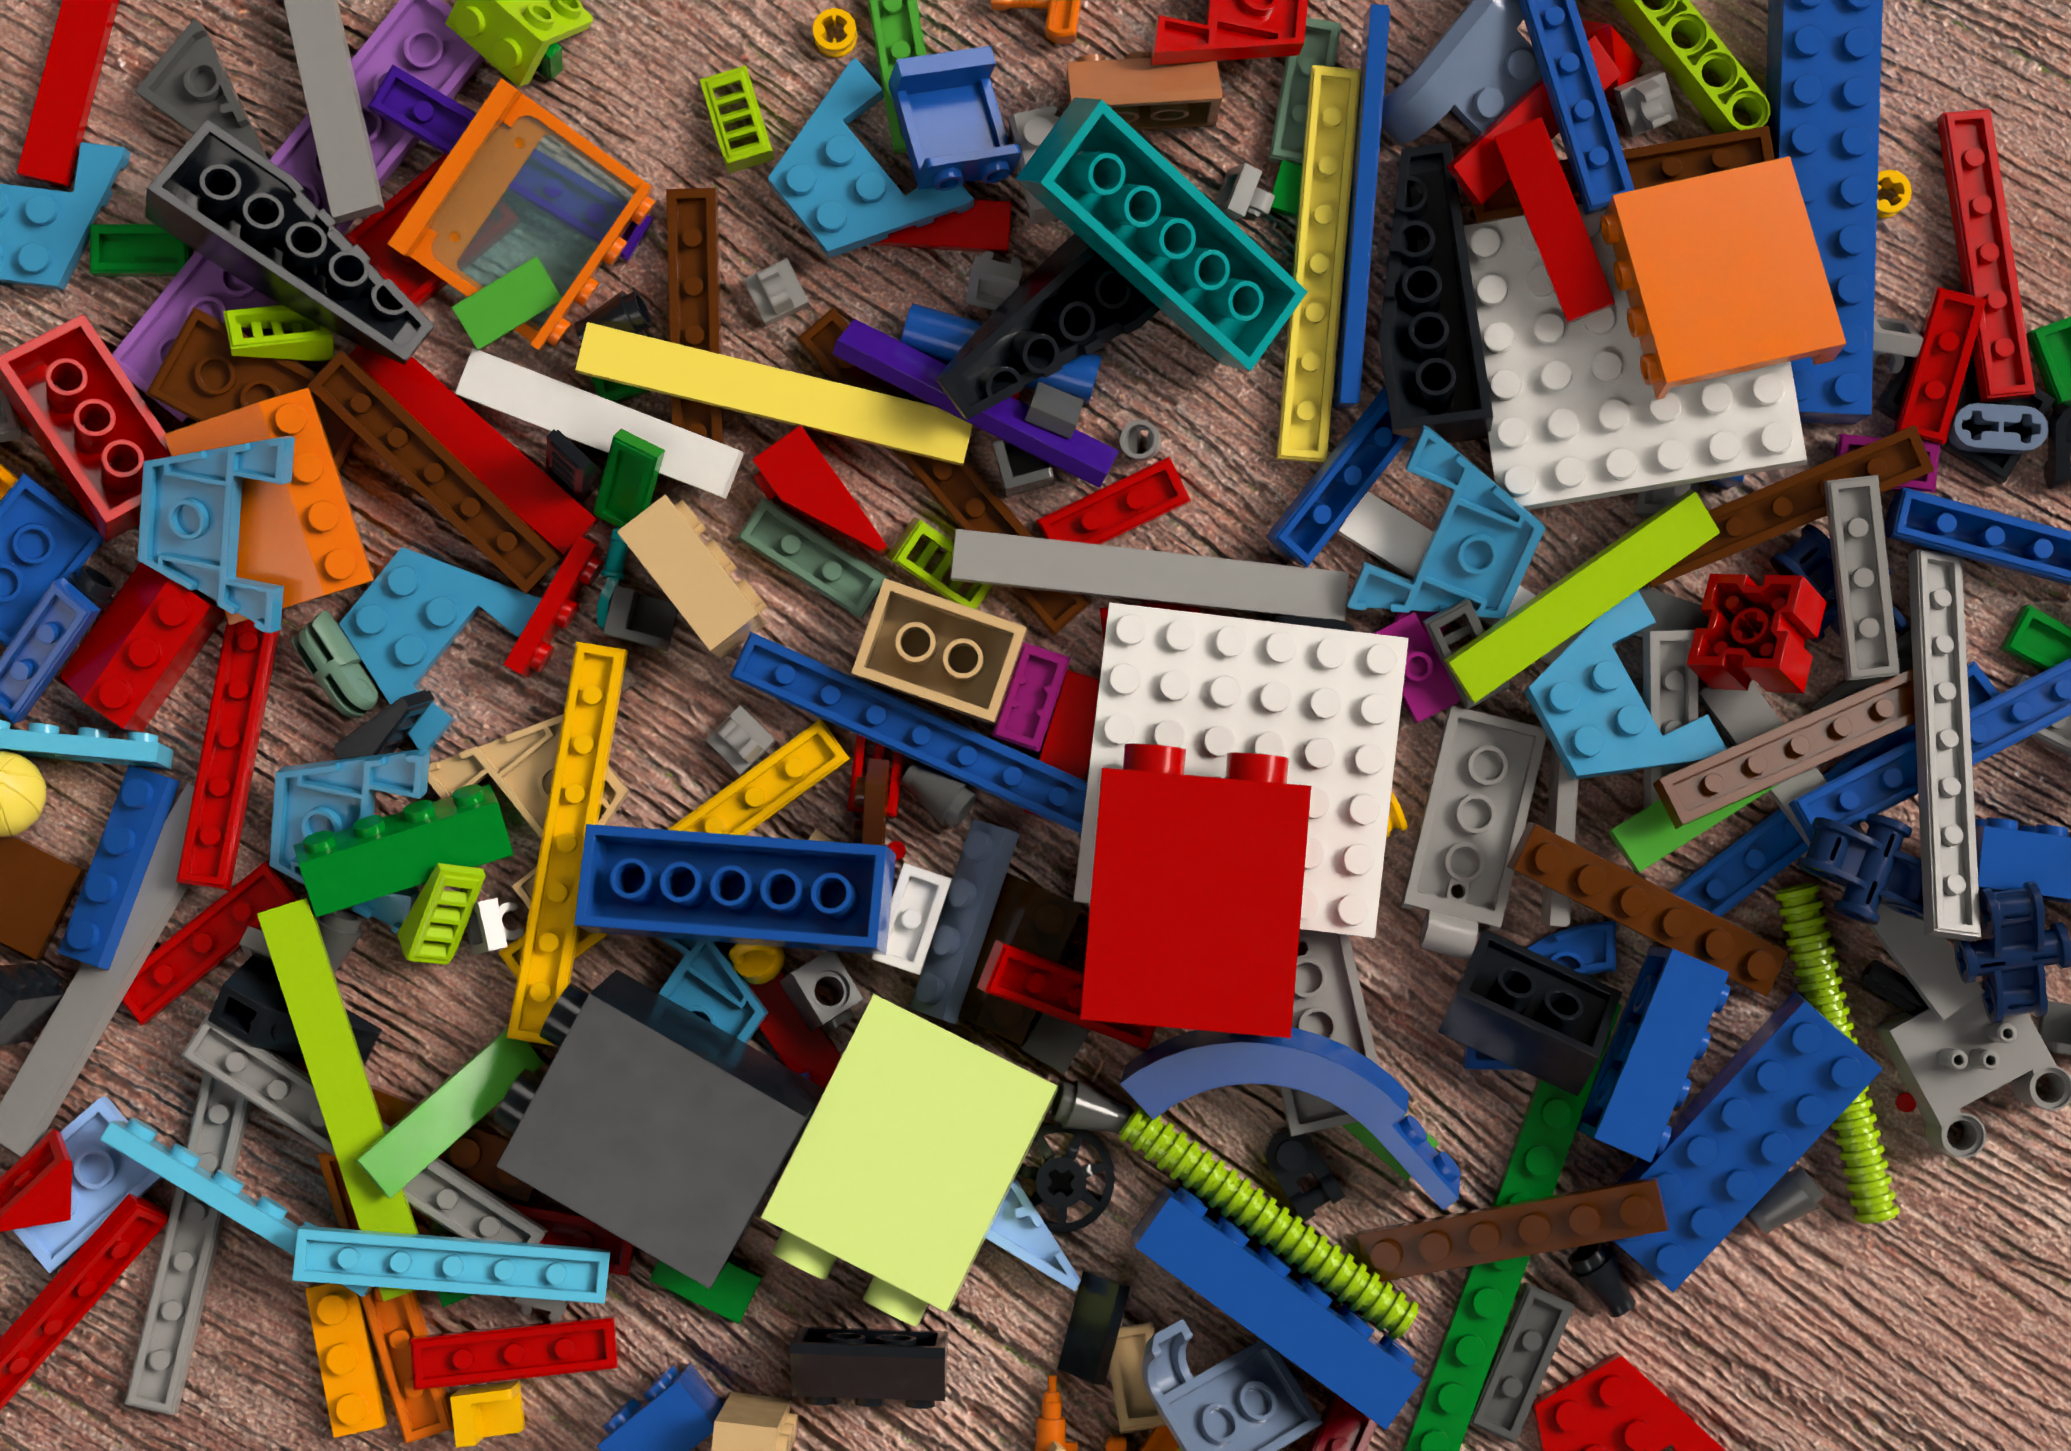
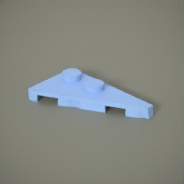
M1015 1177L989 1229L986 1239L1075 1291L1081 1281L1080 1277Z

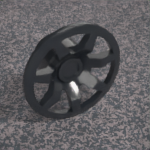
M1061 1123L1042 1126L1039 1128L1033 1142L1037 1141L1044 1161L1039 1167L1021 1165L1017 1174L1036 1180L1037 1190L1029 1198L1034 1207L1044 1201L1049 1206L1056 1208L1058 1223L1043 1220L1050 1232L1065 1233L1076 1231L1088 1226L1105 1211L1114 1190L1115 1174L1113 1162L1103 1143L1091 1132L1078 1129H1063ZM1057 1132L1074 1135L1064 1154H1055L1043 1136ZM1082 1138L1095 1147L1103 1162L1081 1165L1076 1160ZM1105 1170V1188L1102 1197L1098 1201L1086 1189V1178ZM1079 1200L1093 1207L1091 1212L1083 1218L1066 1222L1067 1207L1073 1206Z

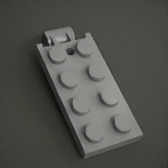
M1453 705L1448 707L1400 906L1410 910L1412 907L1427 910L1419 938L1420 949L1469 960L1477 939L1478 923L1487 925V929L1499 931L1501 928L1514 875V870L1508 868L1507 865L1525 829L1547 737L1544 728ZM1455 884L1460 885L1463 890L1459 898H1454L1451 895V888Z
M1300 929L1299 941L1305 944L1306 952L1297 957L1292 1027L1319 1034L1346 1045L1378 1065L1349 935ZM1279 1086L1290 1136L1359 1122L1346 1111L1324 1099L1293 1088Z

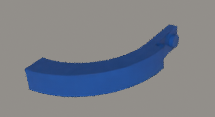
M1293 1027L1291 1038L1193 1030L1170 1038L1146 1050L1127 1063L1121 1078L1120 1085L1153 1120L1175 1104L1193 1095L1229 1085L1270 1084L1310 1093L1334 1104L1362 1123L1442 1210H1445L1459 1199L1461 1173L1458 1166L1447 1153L1443 1151L1438 1153L1427 1141L1425 1130L1413 1116H1404L1407 1114L1409 1092L1372 1060L1350 1047L1325 1036Z

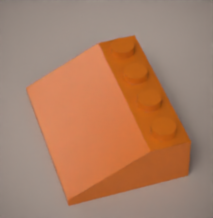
M309 388L260 401L164 434L171 456L284 436L295 437L292 482L281 485L243 477L236 576L284 586L282 609L375 580L312 391ZM224 610L229 625L249 620L239 613L231 614Z

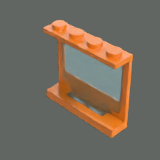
M501 78L396 230L388 245L402 255L413 258L467 297L538 256L563 297L558 304L514 330L531 341L530 345L537 350H543L548 343L555 348L572 324L565 318L575 303L584 307L600 283L593 277L602 264L605 262L612 266L625 249L628 242L621 237L633 221L640 226L654 207L656 201L649 196L655 188Z

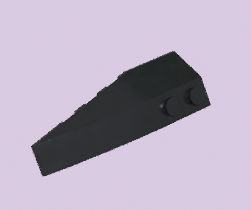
M207 119L147 187L145 217L231 275L272 300L362 347L405 365L433 330L434 325L391 279H384L370 264L371 258L357 244L353 246L336 228L337 222L324 209L319 210L304 195V188L293 176Z
M1451 142L1401 149L1379 332V346L1392 433L1417 439L1423 425L1434 430L1446 442L1455 443L1488 438V432L1491 431L1493 411L1457 181L1446 168L1453 160Z
M1074 233L992 313L935 380L965 419H969L1022 391L1023 386L1040 377L1046 378L1060 371L1066 363L1082 355L1088 356L1103 348V344L1121 334L1127 335L1137 330L1160 309Z

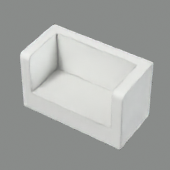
M904 863L891 901L886 955L873 954L872 959L920 975L953 879Z

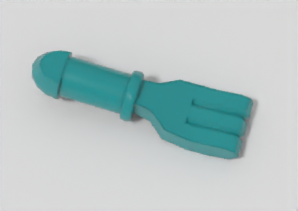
M620 527L614 528L612 531L605 567L601 571V576L607 578L597 604V625L602 631L605 628L615 585L618 586L619 580L625 579V574L623 573L629 547L617 533L621 529Z

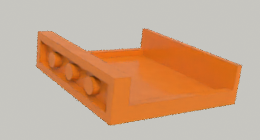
M1790 156L1612 195L1604 215L1600 218L1601 233L1605 244H1612L1617 260L1613 265L1615 282L1619 291H1626L1630 308L1627 309L1628 328L1633 338L1639 337L1644 354L1640 357L1642 377L1646 385L1652 384L1656 400L1663 399L1672 387L1811 357L1813 365L1834 361L1847 344Z

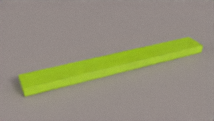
M307 897L257 913L360 1230L419 1235L404 1187L391 1199L386 1198L354 1161L358 1155L385 1133V1129L310 898ZM379 1287L383 1302L416 1291L413 1289Z

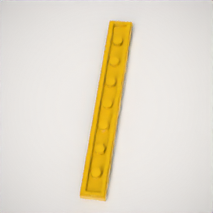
M576 641L507 1038L555 1046L541 1038L540 1032L553 1006L571 982L580 927L574 925L586 824L598 825L628 655V651L625 649Z
M820 719L668 830L746 836L851 759L824 721ZM580 928L575 959L610 934L592 933ZM525 934L498 952L516 979L518 977Z

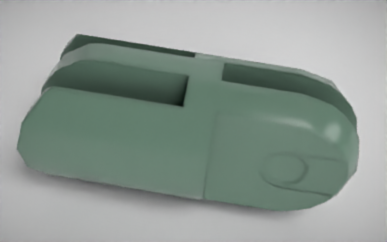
M322 611L313 618V621L302 627L299 633L294 634L288 639L317 685L323 689L333 706L340 713L347 717L360 718L376 705L378 699L376 686L362 666L360 657L330 612Z

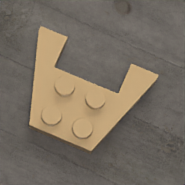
M563 714L505 735L506 737L485 745L462 751L458 755L442 761L430 763L428 783L440 798L444 799L452 796L455 790L467 785H477L490 775L542 840ZM609 764L598 825L607 826L630 792ZM537 867L512 886L528 908H530Z

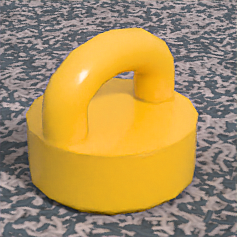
M735 944L729 951V958L733 962L735 970L748 983L756 985L764 984L774 979L780 973L784 965L785 954L782 947Z

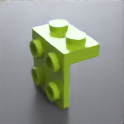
M456 0L445 24L519 88L530 83L549 45L589 29L593 22V17L583 8L579 0Z

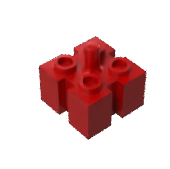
M1710 574L1701 606V611L1709 618L1708 627L1695 629L1686 665L1711 689L1748 691L1750 682L1755 680L1766 692L1804 694L1813 656L1804 648V643L1809 638H1818L1827 602L1804 576L1765 575L1763 585L1757 586L1747 574Z

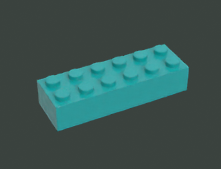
M1075 97L1015 179L1222 365L1251 371L1308 292L1102 99Z

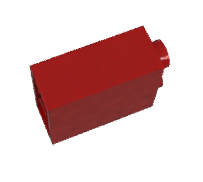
M1125 744L1123 769L1102 768L1080 1020L1291 1038L1311 786L1287 784L1289 758L1283 756L1238 752L1227 753L1225 778L1184 775L1186 749L1152 744Z

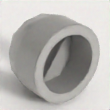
M1135 420L1123 428L1120 435V445L1124 453L1131 459L1147 461L1159 452L1161 435L1158 429L1150 422ZM1141 430L1148 431L1146 452L1140 454Z

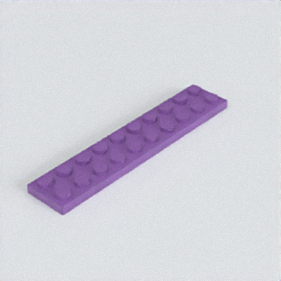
M399 0L351 59L380 188L420 140L370 111L368 108L369 103L392 64L453 100L485 60L482 55L445 24L452 8L442 0ZM308 113L269 161L293 176L304 188V195L319 210L324 209L331 216ZM355 219L339 224L336 223V228L343 235ZM195 251L112 355L128 379L146 393L193 307L225 323L223 311L281 304L231 275ZM241 327L242 333L251 338L253 337L252 328ZM152 398L182 423L189 425L193 421L192 418Z

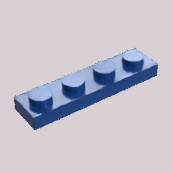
M129 764L57 953L98 968L110 969L180 781Z

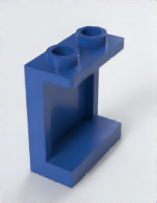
M991 46L896 60L888 85L918 190L935 187L936 190L947 191L960 186L964 182L982 180L984 183H996L1012 175L1021 157V150L1019 144H1009L990 80L996 65Z

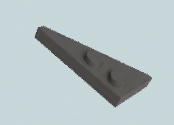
M194 18L137 87L135 92L144 101L192 135L208 119L268 159L207 30Z

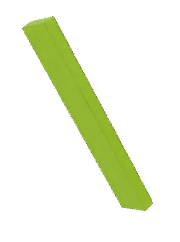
M1688 490L1444 659L1469 701L1476 703L1717 536L1720 531L1697 492Z

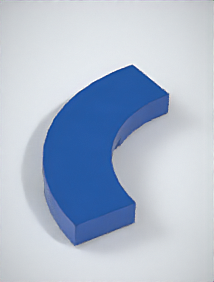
M1591 922L1571 926L1549 934L1526 948L1584 975L1616 971V922ZM1465 1045L1463 1068L1516 1070V1068Z

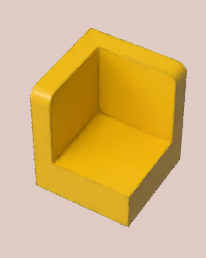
M520 1380L462 1387L450 1397L456 1448L475 1446L484 1437L520 1433L525 1428Z

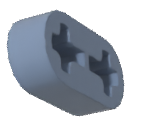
M1975 403L1955 411L1948 439L1952 445L1964 451L2022 454L2042 445L2047 438L2048 423L2044 415L2036 408ZM1971 416H1974V424L1990 426V431L1981 432L1971 439L1970 431L1963 430L1962 423L1971 419ZM2023 419V426L2031 428L2032 435L2024 438L2021 442L2020 434L2004 432V427L2017 424Z

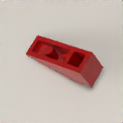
M801 425L752 459L760 470L752 477L769 501L778 495L786 507L881 557L890 552L885 541Z

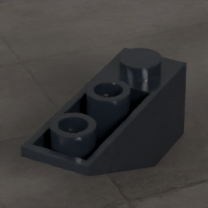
M252 955L223 983L208 1021L251 1046L303 1056L275 968ZM346 1009L365 1067L382 1029Z

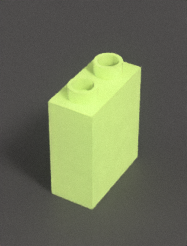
M873 994L761 1216L762 1219L783 1229L771 1253L785 1262L823 1280L827 1279L837 1257L874 1275L863 1300L877 1309L915 1327H918L928 1304L947 1312L951 1309L1056 1096L1058 1086Z

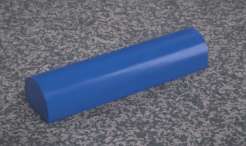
M912 303L904 325L901 342L948 365L983 323ZM1096 354L1082 355L1063 365V369L1046 378L1040 377L1023 387L1035 390L1039 381L1083 399V404L1089 406L1102 356Z
M1385 386L1266 535L1267 539L1279 551L1299 565L1308 568L1410 438L1392 433Z
M1904 487L1897 491L1891 501L1884 526V533L1888 538L2071 586V531Z

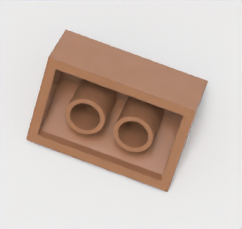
M1147 51L1132 52L1127 54L1125 59L1106 60L1105 56L1099 54L1083 55L1076 58V62H1067L1068 106L1075 97L1102 99L1134 130L1216 126L1222 102V88L1217 61L1151 65L1152 52Z

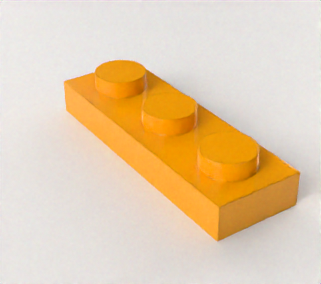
M321 1283L305 1288L333 1437L384 1427L388 1423L368 1320L360 1295L341 1284Z

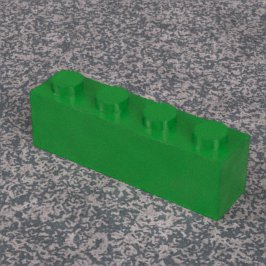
M476 784L467 785L455 790L452 796L434 802L431 800L415 801L405 806L402 812L386 817L380 815L367 816L356 821L353 827L334 833L328 830L315 832L304 838L302 843L293 845L316 917L424 884L429 879L437 863L477 867L514 855L498 800L490 784L482 787Z

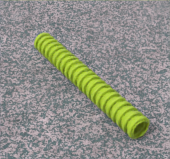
M1812 882L1778 890L1779 892L1775 893L1774 896L1776 901H1781L1782 907L1778 909L1780 916H1785L1786 922L1782 924L1783 931H1789L1790 937L1786 939V944L1793 948V953L1789 957L1792 962L1797 964V968L1793 969L1795 977H1800L1801 983L1797 984L1798 991L1804 992V999L1853 1042L1858 1044L1857 1038L1850 1034V1031L1854 1029V1024L1852 1021H1847L1846 1015L1850 1014L1849 1006H1844L1842 1001L1847 998L1846 992L1839 989V984L1843 983L1840 975L1835 973V969L1839 968L1837 960H1832L1831 954L1835 952V948L1833 945H1828L1827 941L1831 937L1830 930H1825L1823 923L1828 921L1827 916L1821 915L1819 909L1824 906L1823 900H1817L1816 893L1820 891L1819 885ZM1869 1085L1831 1124L1832 1129L1838 1130L1839 1135L1834 1137L1836 1144L1842 1146V1150L1838 1152L1839 1158L1846 1162V1166L1842 1167L1843 1174L1850 1178V1181L1846 1183L1848 1191H1853L1854 1194L1850 1198L1851 1206L1857 1207L1858 1210L1853 1214L1854 1219L1862 1224L1891 1220L1900 1213L1898 1205L1892 1203V1200L1896 1198L1895 1191L1888 1187L1892 1183V1177L1890 1174H1885L1884 1171L1889 1166L1888 1161L1881 1158V1153L1885 1151L1884 1145L1877 1142V1138L1881 1136L1879 1128H1874L1873 1123L1877 1121L1875 1113H1870L1869 1107L1873 1106V1101L1871 1098L1866 1097L1865 1094L1869 1090Z
M1138 1105L1119 1132L1120 1141L1124 1143L1126 1140H1129L1133 1143L1132 1150L1137 1152L1141 1149L1146 1153L1144 1158L1147 1161L1153 1158L1159 1162L1157 1168L1161 1171L1167 1168L1171 1171L1169 1177L1173 1180L1177 1177L1184 1181L1182 1186L1185 1189H1189L1191 1186L1197 1190L1195 1192L1196 1197L1199 1199L1203 1196L1208 1198V1205L1211 1208L1217 1205L1222 1209L1220 1212L1222 1216L1226 1218L1228 1215H1231L1235 1218L1233 1221L1234 1225L1237 1227L1241 1224L1246 1226V1233L1249 1236L1257 1234L1260 1237V1244L1265 1246L1269 1243L1273 1246L1271 1251L1275 1255L1282 1253L1286 1256L1284 1259L1286 1263L1291 1265L1295 1262L1299 1265L1297 1268L1298 1272L1304 1274L1306 1271L1310 1273V1280L1313 1283L1322 1282L1324 1284L1323 1290L1327 1293L1333 1290L1337 1293L1336 1299L1339 1302L1348 1301L1351 1311L1356 1312L1359 1309L1363 1312L1362 1319L1366 1322L1371 1319L1374 1320L1377 1330L1382 1331L1386 1329L1389 1331L1388 1338L1392 1341L1404 1335L1418 1314L1419 1304L1412 1300L1408 1303L1405 1300L1406 1294L1402 1291L1393 1292V1285L1386 1281L1382 1284L1379 1281L1380 1275L1376 1272L1372 1274L1367 1273V1266L1362 1262L1356 1265L1353 1262V1255L1347 1253L1345 1256L1341 1254V1247L1335 1243L1333 1246H1330L1327 1243V1236L1324 1234L1319 1237L1315 1235V1228L1312 1225L1303 1226L1301 1224L1303 1220L1301 1217L1296 1215L1292 1218L1288 1215L1290 1210L1286 1206H1283L1281 1209L1275 1205L1277 1200L1272 1196L1266 1199L1262 1196L1264 1190L1260 1187L1254 1190L1250 1187L1251 1181L1244 1178L1243 1181L1237 1177V1170L1232 1168L1228 1171L1224 1168L1226 1163L1223 1160L1219 1159L1216 1162L1211 1158L1213 1155L1211 1151L1206 1150L1202 1152L1198 1149L1200 1143L1196 1140L1190 1143L1186 1140L1187 1134L1185 1132L1176 1133L1173 1130L1174 1124L1168 1122L1165 1125L1160 1121L1161 1115L1153 1120Z

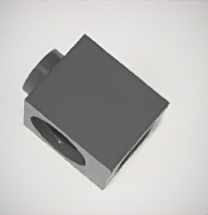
M826 951L779 981L810 1032L823 1024L831 1032L855 1017L850 1008L864 1000L835 951ZM816 983L825 984L832 991L833 1003L831 1006H825L817 1000L814 993Z

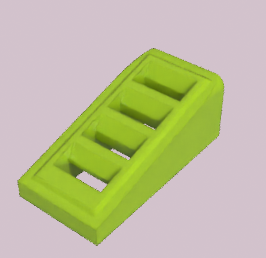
M741 66L699 79L728 173L731 174L776 160L747 66ZM741 81L743 90L719 98L715 97L714 89ZM747 100L748 107L727 114H720L719 108ZM752 117L754 124L726 132L724 125ZM757 134L759 141L731 149L730 142Z
M283 305L223 311L232 356L326 361L334 358L332 331ZM241 327L252 328L253 337L243 338ZM262 329H272L273 335L264 336ZM283 330L293 331V333L284 334Z
M916 517L910 521L887 555L888 559L948 600L973 609L978 608L993 586L973 583L965 596L962 597L956 592L963 582L950 580L947 586L940 582L952 565L954 542ZM924 535L929 540L914 562H911L907 557L920 537ZM940 546L946 551L929 574L923 569Z
M437 863L397 932L403 954L407 960L448 965L458 949L486 877L484 869ZM445 886L458 887V888H460V890H459V891L444 890V887H445Z

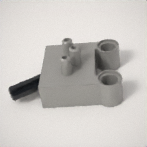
M1872 960L1865 967L1860 979L1861 984L1905 1011L1874 1029L1926 1122L1925 1135L1933 1149L1957 1158L1967 1159L1977 1155L1986 1143L1984 1125L1977 1117L1960 1112L1959 1109L2011 1081L2014 1095L2021 1103L2027 1106L2056 1111L2063 1109L2070 1103L2071 1076L2066 1070L2056 1065L2028 1013L2004 1017L2003 1022L1992 1024L1986 1014L1981 994L1953 1015L1939 1022L1907 977L1879 960ZM1977 976L1976 980L1982 987V976ZM2046 1074L2050 1080V1090L2044 1098L2040 1099L2037 1096L2035 1085L2038 1078ZM1959 1121L1964 1130L1963 1137L1958 1144L1951 1146L1948 1142L1947 1131L1950 1125Z

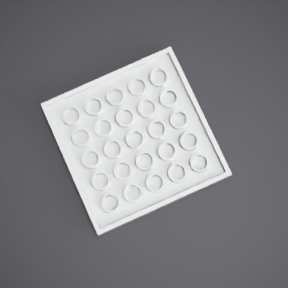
M1582 204L1577 205L1615 300V305L1569 324L1566 323L1524 216L1464 226L1493 411L1491 431L1488 432L1494 479L1499 487L1525 509L1532 510L1807 464L1791 361L1672 387L1663 399L1656 400L1652 384L1646 385L1642 377L1640 357L1644 354L1639 337L1633 338L1628 328L1627 309L1630 308L1626 291H1619L1615 282L1613 265L1617 260L1612 244L1606 245L1602 237L1600 218L1606 210L1585 215Z
M1109 602L1073 902L1090 904L1102 768L1123 769L1125 744H1152L1186 749L1184 775L1225 778L1227 753L1276 755L1289 758L1287 784L1311 786L1300 929L1375 938L1409 638Z

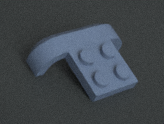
M1471 0L1408 78L1393 91L1384 95L1381 126L1399 144L1417 139L1436 125L1450 110L1478 137L1542 78L1533 46L1517 30V27L1524 19L1518 0Z
M1184 1319L1154 1334L1145 1345L1142 1375L1147 1393L1182 1451H1280L1323 1424L1278 1351L1263 1340L1255 1342L1196 1377H1193L1186 1360V1346L1189 1340L1192 1339L1193 1334Z

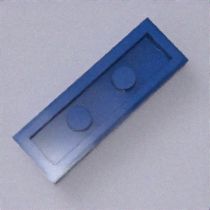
M65 578L55 579L0 657V712L13 724L21 722L26 718L101 611L100 608Z

